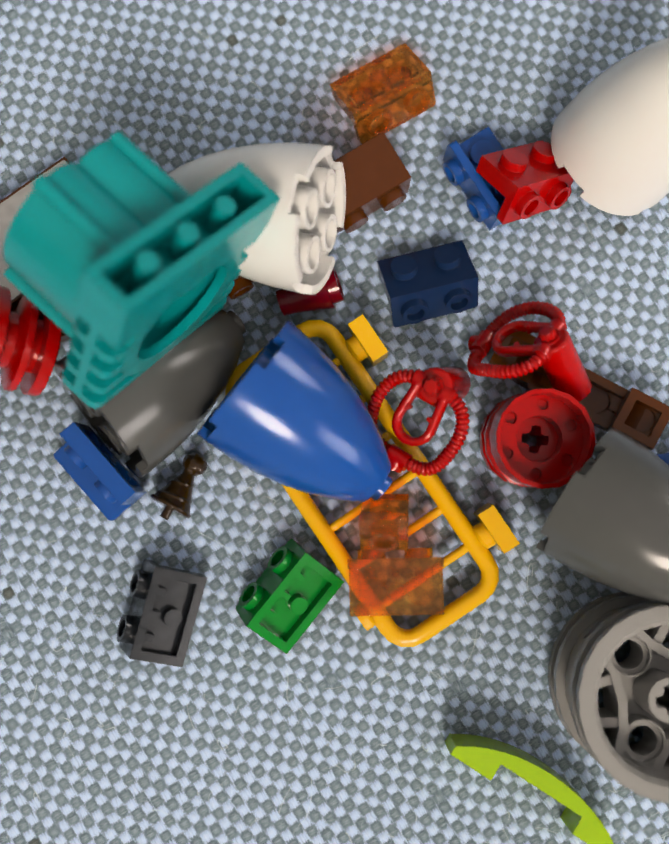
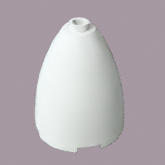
M669 37L656 41L628 55L605 70L578 93L560 112L553 124L551 148L557 167H565L572 179L584 190L580 195L582 199L607 213L620 216L638 215L643 210L656 205L669 193Z
M292 142L241 146L205 155L183 164L168 173L175 182L192 196L242 162L276 193L280 200L268 225L257 241L244 250L248 256L246 261L238 267L241 269L239 276L271 287L308 295H314L324 287L335 265V259L329 256V252L335 244L337 227L344 228L346 210L344 167L342 162L333 161V146Z

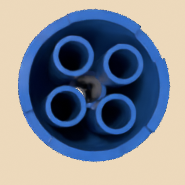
M289 320L280 328L274 339L271 338L221 401L218 408L211 413L197 432L201 438L255 473L284 486L316 496L354 502H365L370 497L378 500L386 492L393 480L388 475L391 470V463L383 439L358 393L328 356Z

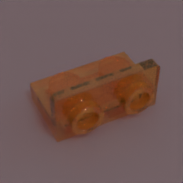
M406 43L329 84L333 98L353 122L357 139L361 144L383 132L384 134L436 104L431 71Z
M405 548V558H386V549L358 550V559H348L350 616L444 614V557H433V548Z

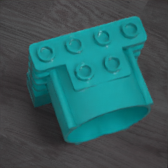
M118 130L109 140L96 145L88 151L78 163L65 164L47 176L40 175L35 179L32 184L34 190L16 213L4 241L3 256L9 267L5 270L3 276L71 338L70 351L67 353L62 381L89 407L100 408L224 307L227 295L230 294L234 287V280L241 273V269L238 267L246 261L248 256L244 250L256 242L266 228L280 197L242 162L191 196L126 135Z

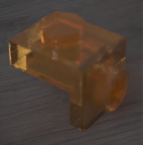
M383 494L378 500L370 497L365 502H362L361 513L359 514L361 550H376L380 552L408 550L409 494Z

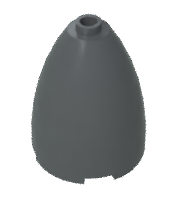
M221 309L102 407H89L72 390H70L71 394L69 396L109 449L112 448L118 455L124 453L126 456H129L131 459L125 463L127 468L137 477L142 478L172 454L210 412L226 388L237 366L245 344L243 334L246 332L245 326L233 311L225 312ZM67 355L54 363L55 372L61 380L63 370L66 367Z
M612 428L597 442L594 450L598 451L599 454L596 458L590 457L579 473L577 471L574 473L540 531L547 538L541 539L536 548L568 568L601 584L630 595L669 604V465L645 446L618 429Z

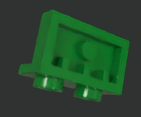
M290 539L285 546L279 547L272 554L268 561V567L257 581L250 583L243 590L235 609L249 629L287 654L344 581L309 554L299 543Z

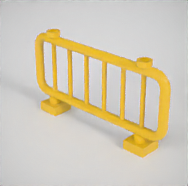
M362 314L348 324V329L352 336L347 340L333 324L323 320H307L296 325L308 338L318 337L327 343L336 357L331 361L337 367L342 365L361 393L359 397L363 403L367 402L369 404L371 395H373L377 385L361 362L368 358L374 367L388 357L389 351L365 316ZM262 349L235 368L225 388V396ZM386 398L383 399L378 420L386 430L382 434V438L385 441L392 439L396 446L413 455V459L423 463L429 462L418 446L404 444L395 436L392 430L394 410ZM403 425L405 432L410 435L406 427ZM408 471L394 480L378 500L370 497L331 524L328 523L310 494L282 485L360 603L354 606L353 610L361 624L367 631L376 626L390 643L400 647H415L426 642L484 603L495 592L499 582V568L489 549L495 545L499 551L505 554L520 544L493 504L486 503L473 512L479 523L472 526L438 474L423 476ZM417 476L437 507L354 562L335 531ZM443 514L463 545L380 600L360 569ZM469 552L481 571L479 583L411 629L399 627L386 607Z

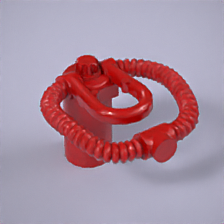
M528 301L527 303L524 302L510 307L505 312H502L501 316H497V319L495 318L489 323L485 330L480 331L478 335H471L468 340V348L471 354H469L467 369L471 374L480 377L511 379L512 377H522L523 374L528 375L529 372L533 373L534 369L538 370L542 366L552 388L570 394L578 402L586 398L592 389L591 381L569 332L566 331L567 325L565 324L564 313L558 307L548 302ZM527 314H539L551 320L549 323L523 320L511 322ZM514 332L538 333L532 345H520L519 342H515L514 346L502 345L503 340ZM491 347L498 356L502 357L531 356L528 360L520 362V364L494 365L481 363L482 358L486 357Z
M456 366L433 367L425 371L420 369L415 371L412 369L409 371L407 369L394 371L392 375L388 374L387 378L385 377L383 381L379 382L367 405V410L372 416L377 429L381 403H383L387 393L400 383H411V387L394 411L392 417V430L402 443L409 446H421L429 442L436 434L446 408L450 405L453 411H455V422L457 424H455L456 428L454 429L453 436L448 441V444H446V448H443V451L430 462L423 463L413 459V455L395 444H388V441L382 438L392 471L401 473V471L407 469L417 475H436L442 469H445L449 462H452V459L458 454V450H461V446L464 445L466 440L465 435L468 434L467 430L469 429L467 424H469L470 420L467 419L469 418V413H466L468 408L464 407L466 403L462 402V399L469 393L471 387L470 378L466 371ZM418 397L435 407L432 416L426 419L429 422L426 431L420 436L413 437L405 432L402 420L407 410L413 407L412 402Z

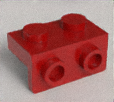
M543 140L482 155L476 168V172L505 197L497 215V219L502 224L527 219L532 215L551 209H558L569 198L571 194L570 187L574 181L565 167H557L551 143Z

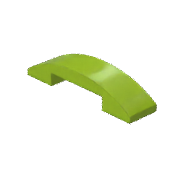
M449 734L444 741L452 756L490 781L500 765H503L566 806L560 818L570 832L585 843L614 844L602 822L577 791L555 770L541 760L515 746L479 735Z

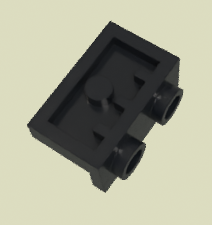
M144 559L141 570L137 569L131 579L130 596L133 599L129 613L121 617L117 629V641L120 642V648L129 659L183 667L205 588L206 576L200 573L162 566L155 561Z

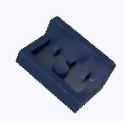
M463 240L377 261L378 273L389 302L391 321L394 327L416 324L424 320L452 313H460L478 306V275Z

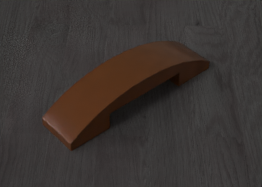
M514 332L503 340L502 345L514 346L515 342H519L520 345H532L536 337L527 334V332ZM494 352L489 363L494 365L520 364V362L528 360L531 356L502 357ZM542 366L538 370L534 369L533 373L529 372L528 375L523 374L522 377L518 376L517 378L512 377L510 379L528 391L552 388ZM585 368L591 381L592 389L588 396L579 402L586 408L594 426L607 432L612 428H616L649 450H653L669 421V406L635 388L627 390Z

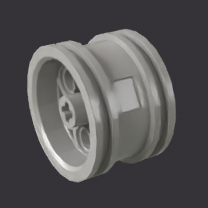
M618 592L597 598L582 607L563 626L553 645L548 665L549 692L554 710L566 731L619 784L642 797L669 803V648L662 645L669 632V604L652 601L625 592ZM628 640L630 643L629 656L621 662H616L614 652ZM599 688H603L604 707H598ZM643 725L644 732L641 740L636 744L629 745L628 737L632 729Z

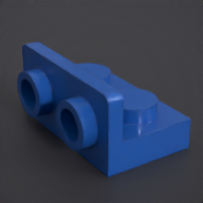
M488 126L461 144L456 140L448 144L443 157L444 163L442 167L450 183L454 186L459 185L467 196L466 203L471 215L477 222L481 223L483 221L490 231L502 224L497 219V215L505 197L476 172L482 155L504 150Z
M72 422L60 433L66 443L54 453V458L108 520H116L147 493L88 425Z

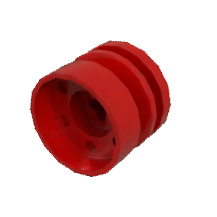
M0 286L1 385L3 390L14 391L20 384L23 394L35 397L41 394L50 378L54 363H56L62 330L25 295L21 298L15 311H11V292L9 288Z
M552 388L529 390L497 403L484 418L479 434L481 455L490 471L504 482L519 487L537 489L557 488L567 484L576 471L579 473L586 461L592 457L596 445L594 424L586 408L570 394ZM529 433V436L535 437L537 441L536 446L522 443V434Z

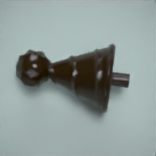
M196 452L187 454L182 462L184 467L183 473L174 480H171L161 490L156 491L155 494H151L150 497L154 501L165 507L160 515L162 518L168 520L172 512L185 518L191 517L190 507L194 476L203 474L208 466L206 458Z

